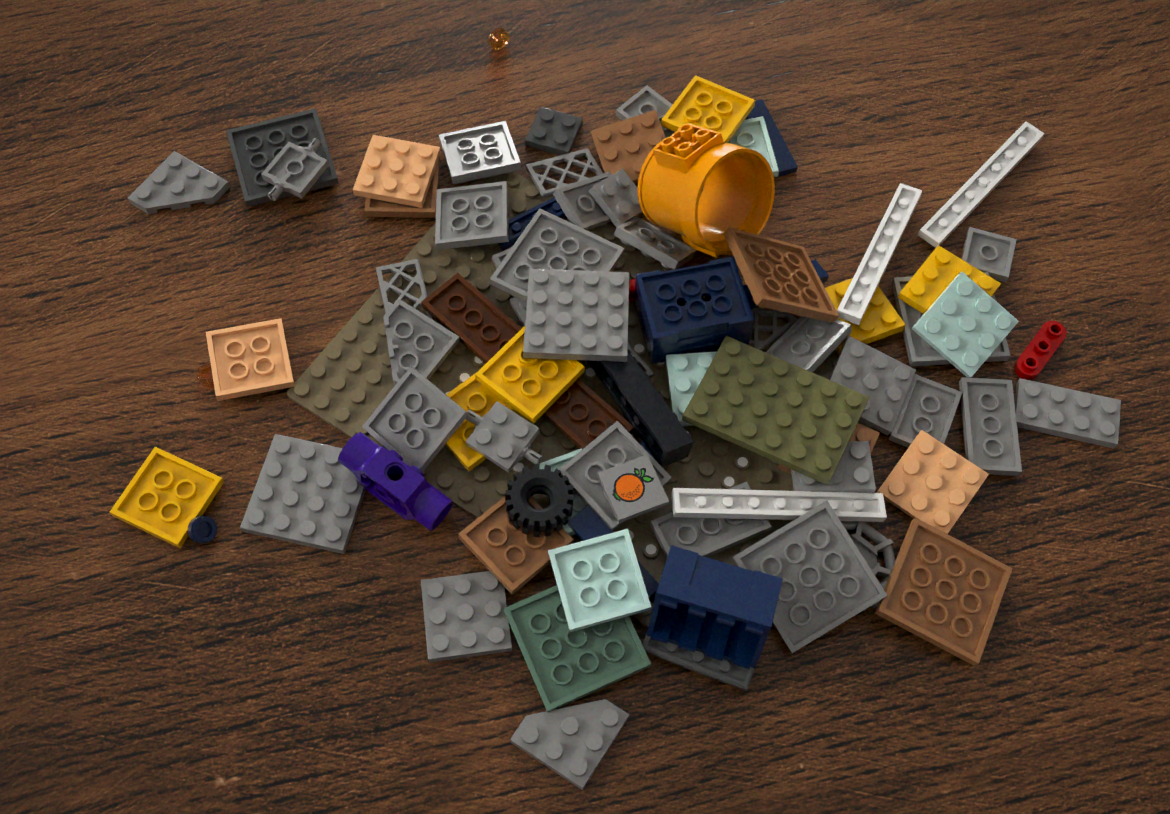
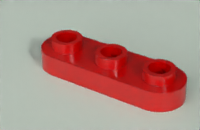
M1048 321L1043 324L1014 365V371L1018 377L1033 380L1039 375L1066 337V329L1061 323Z

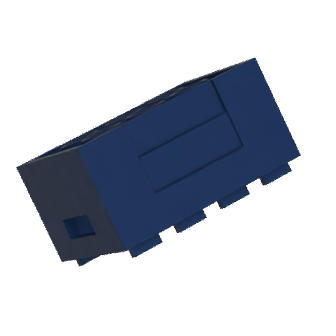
M734 256L711 260L707 264L663 272L656 270L636 274L634 304L651 364L665 362L666 355L716 352L726 336L749 345L754 317ZM709 296L711 300L706 302L702 300V297ZM679 300H683L686 302V305L679 306L677 303H679Z
M671 545L656 592L646 635L667 644L670 642L688 651L695 652L696 650L706 653V656L722 661V659L733 662L734 665L755 669L772 626L783 578L756 570H747Z

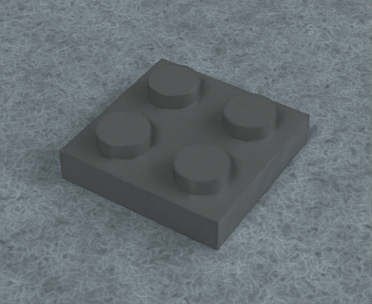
M540 107L525 139V146L556 155L571 153L582 127L583 118Z

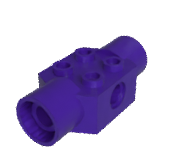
M362 432L355 434L339 454L338 462L353 472L366 491L403 519L416 520L430 532L441 524L454 504L453 500L427 482L419 468L413 465L411 467L408 466L396 451H388L383 446H379Z

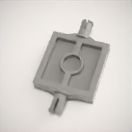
M314 138L308 147L297 146L288 142L262 172L263 180L274 185L273 189L267 194L271 200L276 201L282 192H289L302 199L328 168V160L315 153L322 146V142L319 139Z
M498 401L483 417L471 409L467 411L469 415L466 420L476 425L475 430L466 440L467 446L508 473L524 457L534 464L541 462L543 456L531 449L532 442L540 433V429Z

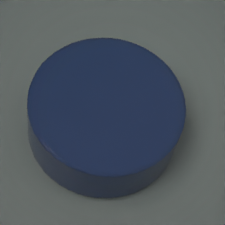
M208 516L195 517L188 525V535L196 543H208L217 534V525Z

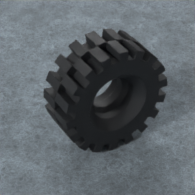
M533 464V470H529L528 466L522 468V475L517 471L513 475V481L509 480L507 484L508 490L505 492L506 512L509 521L513 520V526L517 530L522 527V532L526 535L529 534V531H533L534 537H540V532H545L546 537L551 535L552 529L557 533L561 530L562 524L566 526L569 516L572 515L574 495L572 484L569 485L568 477L566 475L561 477L559 469L556 468L552 472L550 465L545 464L544 469H539V464ZM535 494H543L548 496L550 504L545 509H534L530 506L529 499Z

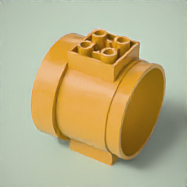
M687 123L679 127L678 131L670 137L663 139L648 154L639 174L637 193L640 208L650 222L681 234L684 243L717 258L719 255L732 254L724 236L728 227L757 235L761 233L773 207L775 183L771 167L760 153L735 144H724L720 132Z

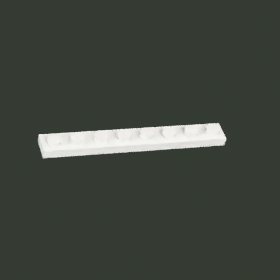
M1025 122L920 229L918 236L935 248L938 245L940 246L1042 140L1045 133Z
M899 184L837 309L838 318L860 325L916 208L922 190Z
M673 488L671 492L673 517L795 520L823 502L828 501L840 521L884 522L887 518L883 493Z

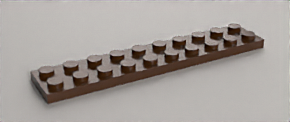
M459 273L455 274L421 302L423 309L443 327L459 336L460 342L485 364L522 329ZM579 378L542 415L574 445L582 450L616 421L630 434L634 432L633 425Z

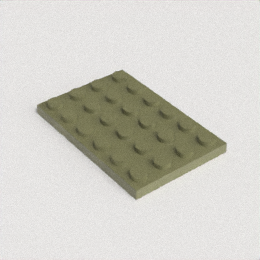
M726 336L684 411L682 420L823 484L829 485L869 397Z

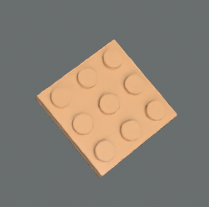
M373 135L353 187L354 195L423 208L441 154L440 147Z
M281 318L206 332L217 401L295 387Z
M921 430L877 493H883L885 500L913 519L918 518L948 534L989 474Z

